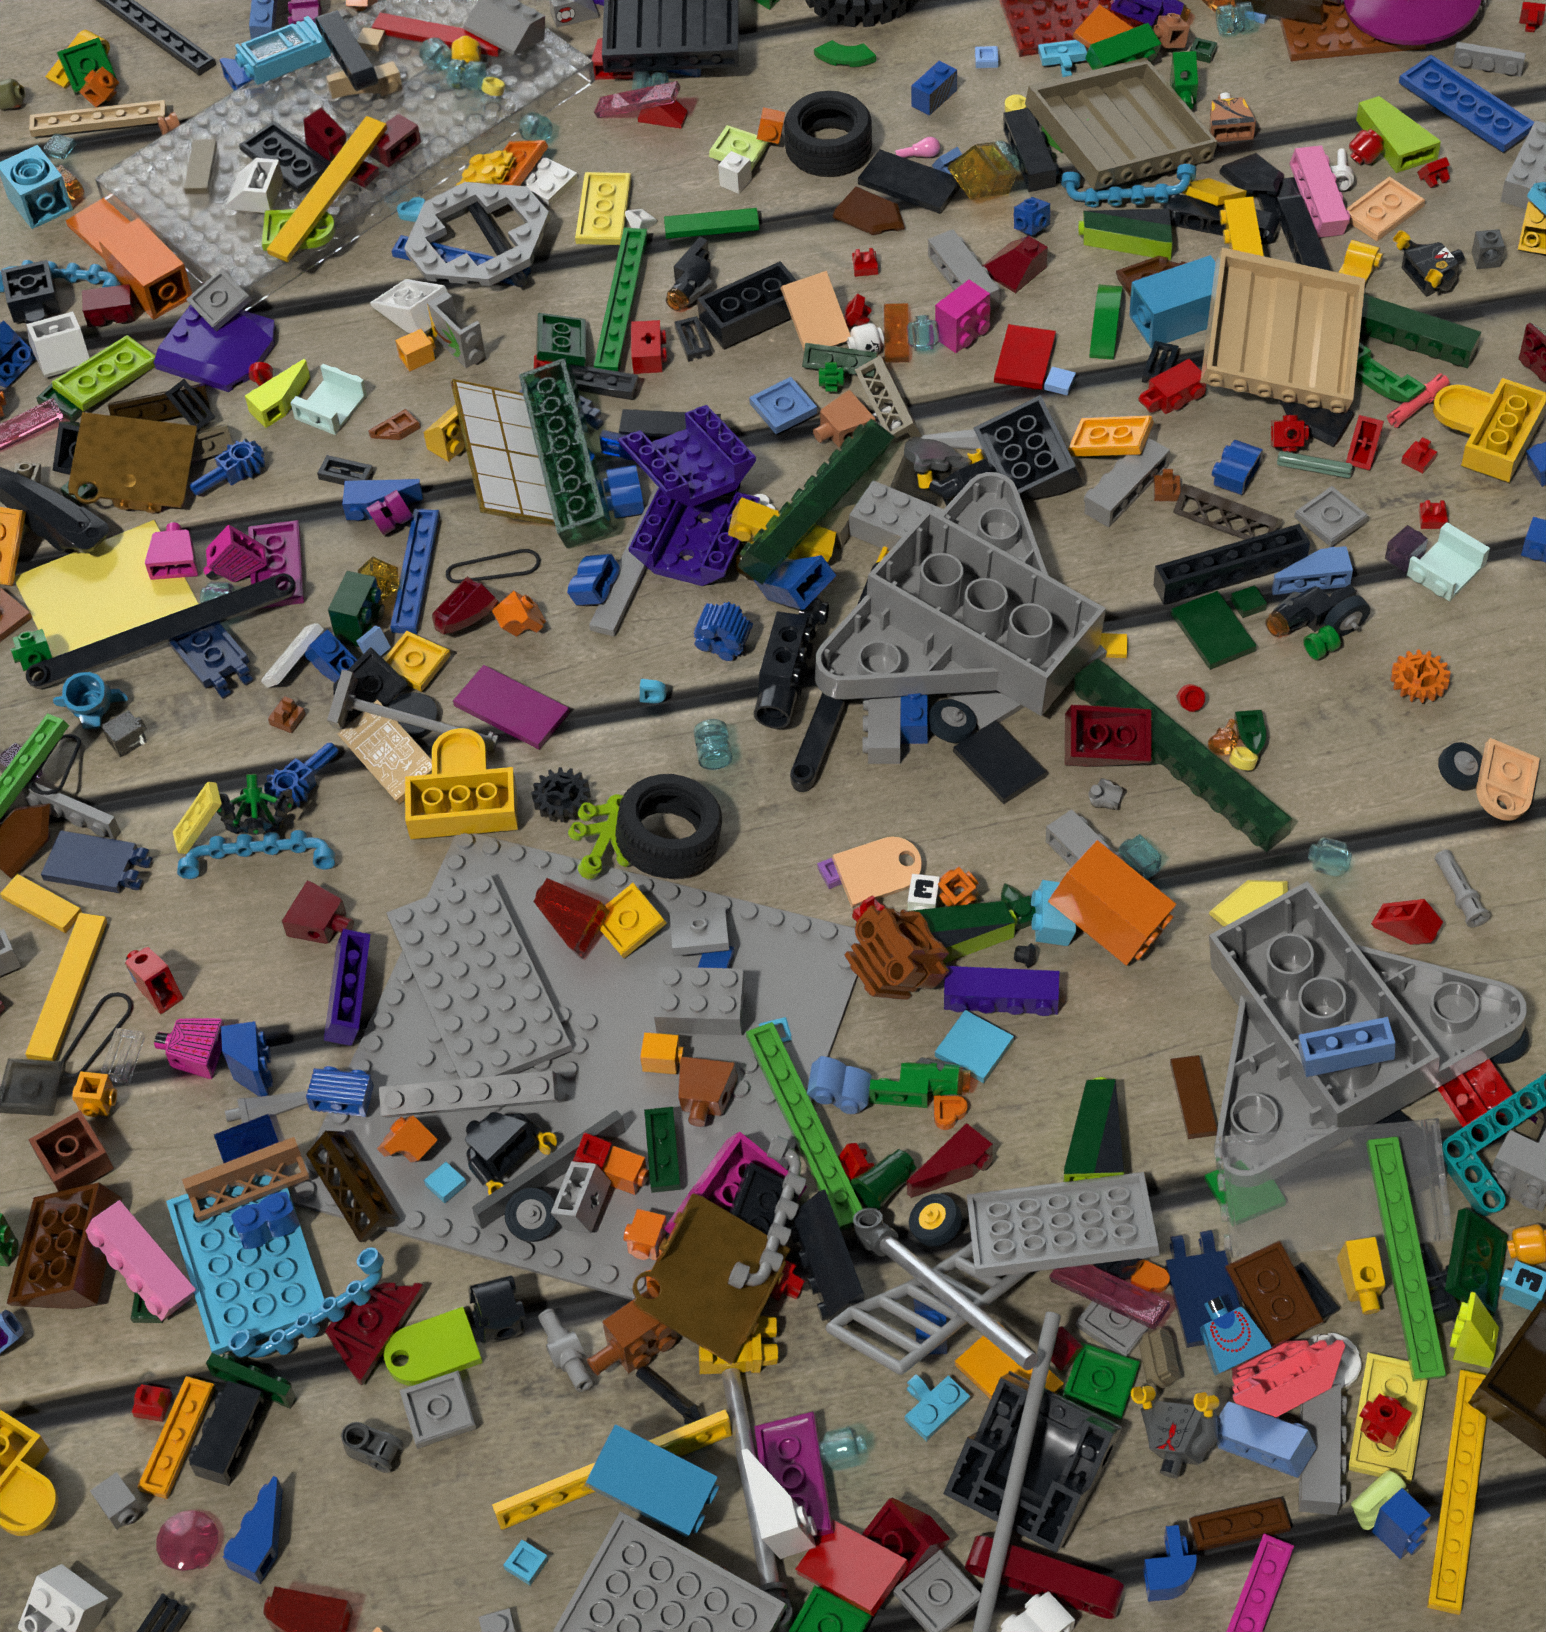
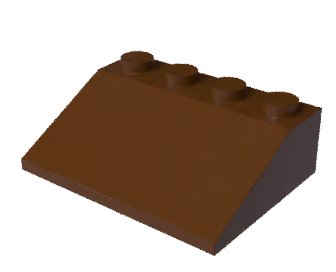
M101 1183L34 1197L6 1304L20 1307L79 1309L97 1305L107 1267V1257L99 1247L91 1244L85 1231L94 1217L120 1200L122 1202V1197Z

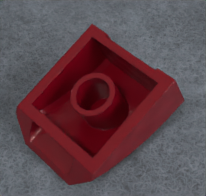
M467 576L432 613L434 628L443 635L466 628L489 614L499 604V601L481 583H476Z

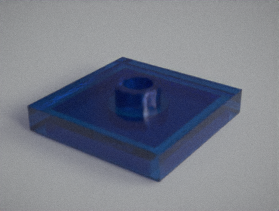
M269 1114L213 1134L223 1163L279 1143Z

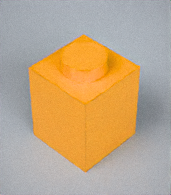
M422 329L395 340L398 356L409 372L435 360L433 351L436 349L432 337H427Z
M644 1032L640 1055L642 1072L677 1074L680 1059L684 1057V1047L680 1046L679 1036Z

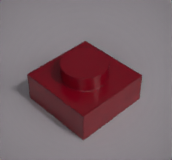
M363 161L349 181L366 188L380 174L379 168Z
M1063 1326L1058 1328L1051 1362L1060 1371L1068 1370L1083 1348Z

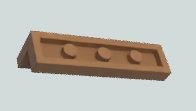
M295 1137L187 1177L182 1179L196 1219L200 1222L306 1181L310 1177ZM298 1163L300 1173L290 1177L282 1174L286 1166ZM262 1175L272 1177L270 1183L264 1187L254 1185L257 1178ZM237 1185L244 1188L238 1197L231 1198L226 1196L231 1187ZM208 1196L216 1199L212 1207L200 1211L197 1200Z

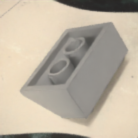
M478 0L464 24V29L515 56L544 40L545 15L537 12L534 8L520 3L518 0Z

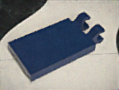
M220 623L168 642L170 647L205 689L213 685L222 699L231 694L224 677L235 671L244 685L253 681L252 676L249 674L250 670L246 666L250 662L247 654Z
M60 830L41 872V876L44 881L119 893L122 887L140 890L143 879H138L140 872L129 869L131 865L149 868L153 858L148 857L149 849L137 848L136 843Z
M1212 1230L1199 1233L1200 1238L1198 1242L1202 1254L1186 1257L1183 1236L1170 1237L1171 1243H1169V1248L1173 1259L1166 1260L1165 1267L1170 1276L1169 1283L1186 1348L1204 1345L1200 1327L1212 1321L1204 1305L1205 1303L1220 1296L1228 1312L1240 1307L1235 1287L1225 1270V1266L1229 1265L1225 1250L1216 1252Z

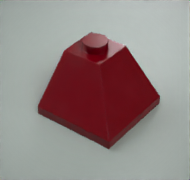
M1027 236L1010 242L983 264L982 267L987 269L991 279L1016 294L1047 268L1048 247L1031 236Z
M893 1497L886 1501L861 1534L907 1559L909 1566L894 1588L940 1549L943 1550L951 1540L930 1515Z

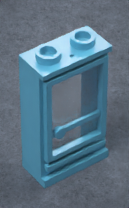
M309 16L304 17L302 22L297 21L296 24L292 23L244 42L241 46L239 44L235 45L237 51L235 59L240 68L243 67L247 77L252 78L257 85L331 56L330 49L319 33L317 25Z

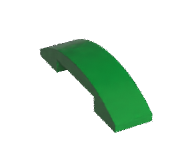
M1098 285L1089 358L1114 360L1123 286Z
M1359 343L1356 378L1370 389L1384 397L1400 402H1409L1426 390L1424 384L1407 374L1401 378L1372 359L1371 350Z

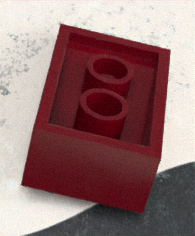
M1071 704L1066 711L1064 765L1097 767L1151 762V709Z

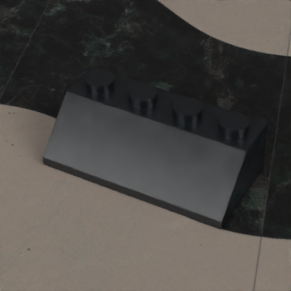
M821 1190L798 1208L793 1218V1225L789 1226V1229H791L790 1235L793 1243L799 1242L802 1251H799L798 1255L802 1268L809 1269L811 1277H808L807 1280L812 1295L818 1294L821 1302L817 1303L820 1318L822 1321L827 1320L829 1323L848 1307L864 1301V1292L826 1190ZM853 1319L852 1321H850V1322H849L848 1324H846V1325L855 1323V1322H857V1321H855V1320Z

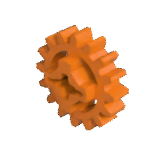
M1417 649L1415 655L1407 651L1406 657L1398 656L1397 663H1393L1390 680L1394 682V690L1401 689V697L1407 694L1410 695V701H1413L1415 697L1419 698L1421 703H1424L1427 697L1429 700L1435 701L1436 695L1442 697L1444 689H1448L1451 672L1447 670V662L1440 663L1441 656L1439 655L1435 658L1431 657V651H1428L1426 655H1423L1420 649Z

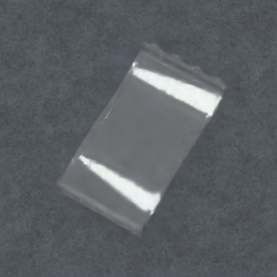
M1439 1118L1373 1125L1220 1136L1218 1138L1219 1143L1214 1144V1156L1216 1162L1221 1161L1222 1173L1217 1174V1185L1219 1192L1224 1191L1225 1204H1220L1222 1222H1227L1228 1234H1223L1225 1252H1230L1231 1258L1245 1257L1279 1240L1286 1253L1342 1249L1345 1241L1376 1237L1378 1246H1386L1366 1142L1371 1139L1398 1137L1419 1243L1453 1240Z

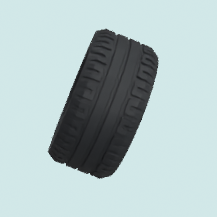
M819 91L802 97L791 106L785 116L784 136L787 156L800 170L815 176H840L855 170L868 158L872 149V119L869 110L856 97L840 91ZM825 128H835L848 132V134L836 139H819L808 135L811 132Z
M658 774L644 778L633 784L621 799L615 831L617 846L631 865L651 876L667 879L681 878L694 874L709 864L716 853L722 826L720 805L706 787L688 777L676 774ZM656 813H670L685 818L694 826L696 832L682 839H666L652 834L644 827L641 821L647 816Z

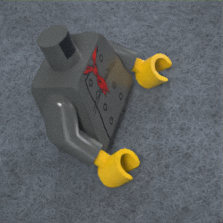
M1149 1385L1143 1388L1140 1386L1134 1387L1131 1390V1398L1135 1403L1143 1405V1408L1140 1410L1146 1428L1149 1449L1163 1459L1160 1473L1177 1479L1182 1463L1201 1464L1206 1453L1218 1441V1426L1221 1419L1213 1410L1219 1406V1399L1215 1395L1208 1396L1206 1392H1202L1194 1396V1405L1156 1401L1155 1405H1152L1151 1401L1156 1396L1155 1389Z

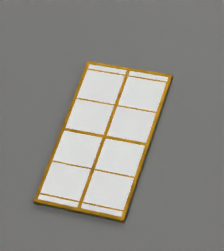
M452 379L451 387L480 513L560 527L563 523L531 395Z

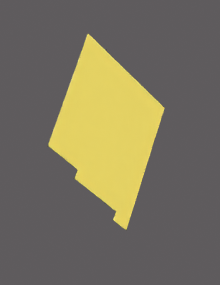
M155 520L105 539L92 552L80 553L76 551L14 577V581L38 630L43 629L52 658L198 604L185 577L150 580L145 566V559L152 534L160 532Z

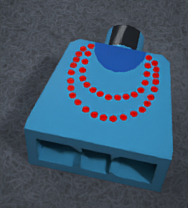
M1220 1296L1204 1304L1212 1321L1202 1325L1200 1332L1215 1376L1272 1348L1242 1306L1228 1312Z

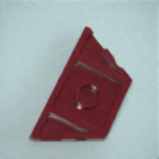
M387 1282L377 1284L369 1290L371 1297L367 1303L358 1306L353 1301L344 1306L345 1314L343 1318L337 1322L331 1321L325 1333L359 1384H364L383 1355L386 1344L392 1335L400 1329L424 1292L422 1284L414 1283L413 1286H396V1283Z

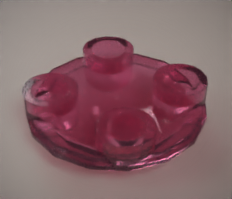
M194 1510L179 1512L170 1517L161 1526L156 1538V1551L162 1563L169 1568L179 1571L205 1568L210 1563L211 1556L217 1547L218 1530L213 1520L202 1512Z

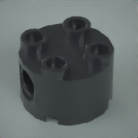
M512 1275L469 1286L470 1304L474 1303V1311H472L474 1323L481 1342H484V1345L524 1333L522 1319H525V1312L522 1302H516L513 1293H516V1285Z

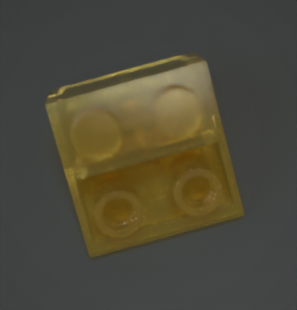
M995 142L975 144L948 167V170L970 200L1009 194L1018 173Z

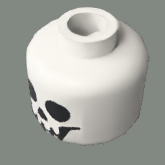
M873 323L853 327L850 333L851 337H847L849 349L879 353L881 347L884 346L882 330Z

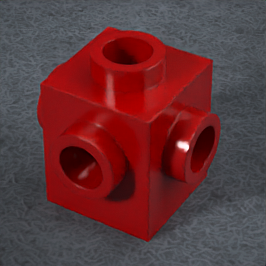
M1283 415L1282 420H1271V446L1282 447V451H1298V446H1304V440H1308V425H1304L1303 420H1298V415ZM1292 429L1293 434L1290 437H1288L1287 433L1289 430Z
M1379 1393L1374 1402L1368 1400L1359 1415V1417L1363 1418L1360 1430L1371 1441L1382 1443L1394 1450L1407 1430L1413 1413L1403 1408L1398 1400L1392 1397H1385Z

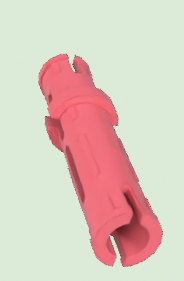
M1439 373L1430 382L1424 384L1426 386L1425 391L1409 402H1403L1398 408L1387 415L1390 425L1399 427L1422 406L1434 401L1436 394L1444 387L1450 385L1449 379L1445 375L1443 376L1442 373Z

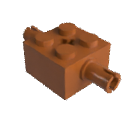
M651 1287L641 1295L647 1299H654L659 1294ZM634 1299L602 1321L607 1346L592 1357H589L587 1363L597 1376L617 1361L621 1363L629 1374L635 1369L638 1370L642 1366L645 1367L651 1358L660 1351L666 1352L678 1339L677 1332L639 1310L633 1304Z

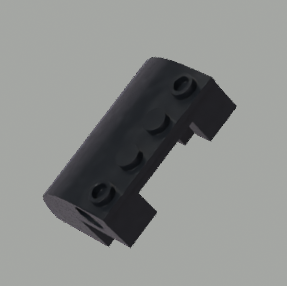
M1012 1371L1000 1377L978 1431L967 1437L943 1493L998 1522L1030 1383V1380ZM1045 1388L1012 1530L1057 1553L1073 1530L1089 1501L1122 1426Z

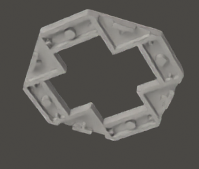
M464 182L424 202L404 249L408 258L427 281H437V279L441 278L449 279L450 283L468 284L469 281L480 282V285L491 286L532 265L534 252L540 246L544 236L543 230L549 224L550 215L549 211L526 186ZM477 201L488 214L509 204L525 222V224L508 232L509 239L516 247L478 266L467 253L445 263L430 244L447 235L446 228L440 221L441 219Z

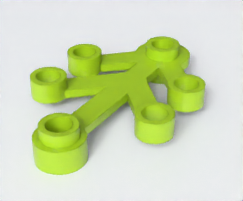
M615 794L610 796L606 804L594 806L588 802L583 803L578 810V816L581 820L590 821L593 817L608 815L607 820L589 825L574 822L568 830L569 837L575 841H580L583 837L600 834L591 854L584 856L578 865V872L586 879H595L602 870L600 859L609 840L617 854L616 860L618 864L623 867L631 865L622 856L623 854L617 846L615 836L618 810L623 795Z

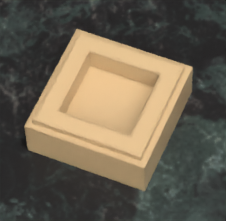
M363 27L357 42L362 49L379 51L386 37L385 30Z

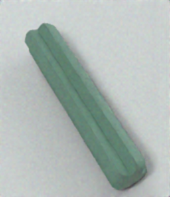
M1280 451L1277 458V465L1343 478H1350L1353 468L1351 463Z

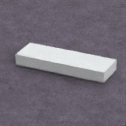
M318 623L304 627L261 679V682L267 688L279 684L305 653L308 646L324 629Z

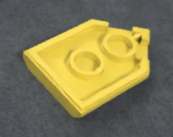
M1247 880L1209 912V915L1225 927L1287 893L1288 881Z

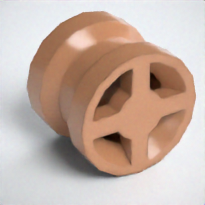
M175 112L170 113L168 117L164 118L161 116L157 118L159 128L165 140L169 139L173 134H182V128Z

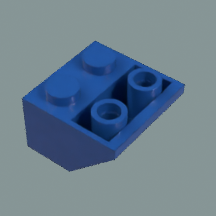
M3 320L0 322V386L6 388L36 357L33 350Z
M255 1021L221 1026L222 1051L233 1080L258 1097L269 1096L268 1088L273 1087L272 1074L267 1068V1063H271V1052L269 1046H266L264 1031L259 1032Z

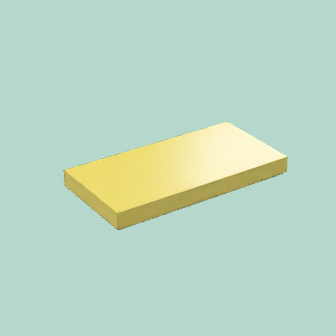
M585 172L575 236L576 244L620 245L626 223L625 211L628 208L631 173Z
M1373 1353L1367 1354L1347 1470L1380 1477L1385 1471H1392L1401 1477L1405 1483L1411 1484L1428 1380L1413 1382L1409 1361ZM1379 1393L1385 1397H1392L1398 1400L1403 1408L1413 1413L1407 1430L1394 1450L1382 1443L1371 1441L1360 1430L1363 1418L1359 1417L1363 1407L1368 1400L1374 1402Z

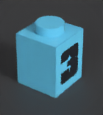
M1516 1260L1512 1271L1505 1269L1499 1286L1505 1289L1501 1299L1532 1311L1537 1303L1542 1300L1546 1290V1272Z

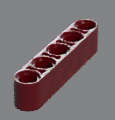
M975 1536L965 1564V1569L969 1573L985 1578L993 1544L992 1538ZM1011 1544L1008 1546L1000 1581L1002 1585L1032 1595L1039 1594L1042 1596L1049 1591L1060 1604L1105 1619H1115L1125 1586L1114 1578Z

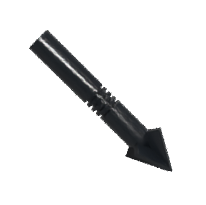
M644 1366L638 1369L636 1377L680 1413L684 1418V1424H690L702 1419L696 1404L689 1406Z

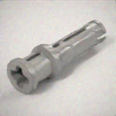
M1445 849L1438 852L1434 859L1456 896L1455 904L1457 908L1462 909L1466 917L1465 922L1467 926L1472 928L1484 924L1490 918V913L1482 907L1478 892L1471 889L1451 851Z

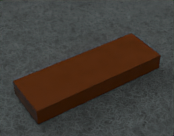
M1199 1055L1170 1059V1067L1187 1139L1216 1136V1123Z
M1282 1498L1189 1518V1525L1198 1552L1262 1538L1263 1534L1271 1536L1289 1532L1291 1528Z

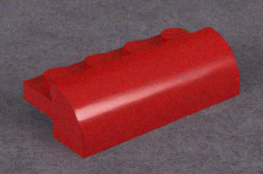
M1490 1059L1437 1088L1462 1127H1465L1513 1095ZM1496 1112V1120L1505 1116L1504 1113ZM1472 1128L1471 1134H1478L1482 1132L1480 1129Z

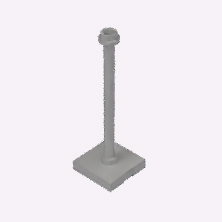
M343 669L327 721L333 728L342 730L349 711L356 709L441 734L459 728L356 699L354 693L358 680L353 672ZM491 731L488 735L478 733L485 743L486 751H494L498 736L494 735V732Z

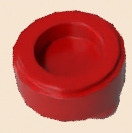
M255 362L249 367V378L256 382L258 386H261L273 378V368L268 363Z
M1195 684L1184 685L1176 695L1179 705L1185 710L1192 712L1199 710L1204 705L1206 698L1202 688Z

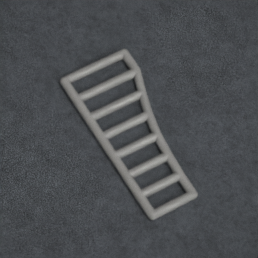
M972 1241L932 1268L981 1310H984L1030 1273L1010 1274L1002 1279L997 1276L993 1278H978L979 1281L991 1287L982 1295L945 1275L954 1268H958L976 1278L974 1263L967 1260L973 1256ZM913 1278L902 1285L848 1307L827 1323L826 1331L896 1374L903 1375L968 1322L938 1297L923 1290L922 1287L924 1286ZM909 1295L951 1320L943 1327H940L895 1300ZM882 1307L927 1333L930 1337L920 1344L867 1312ZM854 1319L910 1353L899 1361L843 1327Z

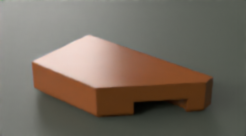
M404 409L371 428L368 432L369 436L375 439L402 440L421 427L417 419L407 409Z

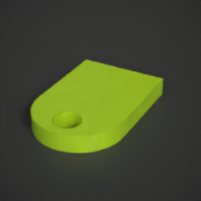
M296 209L265 211L262 235L263 251H267L268 246ZM325 212L299 249L317 248L325 245L333 238L335 224L330 213ZM327 226L325 229H318L319 227Z
M463 1306L400 1329L392 1335L384 1351V1360L388 1372L397 1382L407 1386H414L483 1363ZM399 1355L409 1357L408 1362L400 1367L393 1365V1360Z

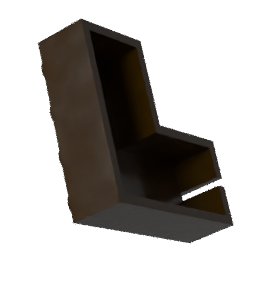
M1539 1301L1481 1382L1468 1404L1544 1458H1546V1304Z

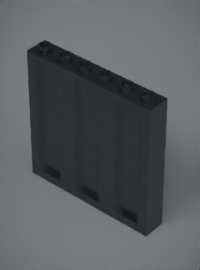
M604 0L602 38L604 73L739 67L740 0Z

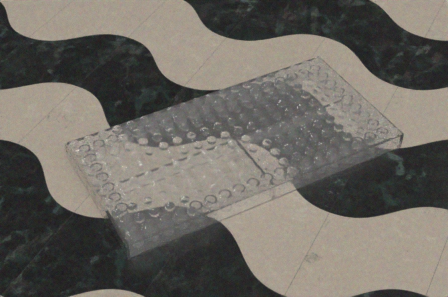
M380 0L345 23L356 40H358L363 27L372 28L380 12L464 28V24L478 0ZM546 27L543 41L515 56L504 50L501 51L498 57L481 54L480 65L471 72L460 71L453 65L451 56H447L448 51L451 54V48L445 49L447 51L445 57L443 46L386 36L379 51L362 50L373 67L394 61L400 73L403 90L384 96L377 93H362L332 99L326 76L343 70L330 51L331 56L262 84L257 85L254 80H251L95 178L101 199L104 197L129 221L132 222L139 218L184 263L186 271L202 284L222 268L252 299L241 309L247 311L395 214L400 203L409 202L410 199L427 193L468 166L471 157L477 154H486L594 83L593 61ZM495 77L502 80L505 84L503 95L490 96L483 92L481 89L483 79ZM321 107L345 131L347 141L366 116L386 123L399 113L416 123L419 127L421 143L389 168L368 154L364 161L377 166L380 174L366 188L348 181L327 210L333 217L335 224L333 238L325 245L317 248L298 249L289 262L271 256L267 251H263L262 235L265 213L231 210L225 207L238 173L253 161L240 151L239 144L273 121L277 122L305 144L303 119ZM194 139H216L217 141L209 194H185L184 186ZM283 183L273 210L297 209L315 184L298 194ZM322 226L318 229H325L327 226Z

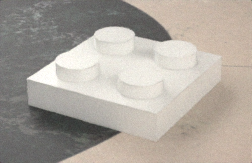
M542 156L520 186L528 187L541 203L550 207L578 180L577 172Z

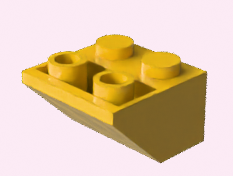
M1528 201L1517 250L1546 254V215L1534 203Z
M458 402L423 432L427 449L447 462L456 455H459L468 445Z

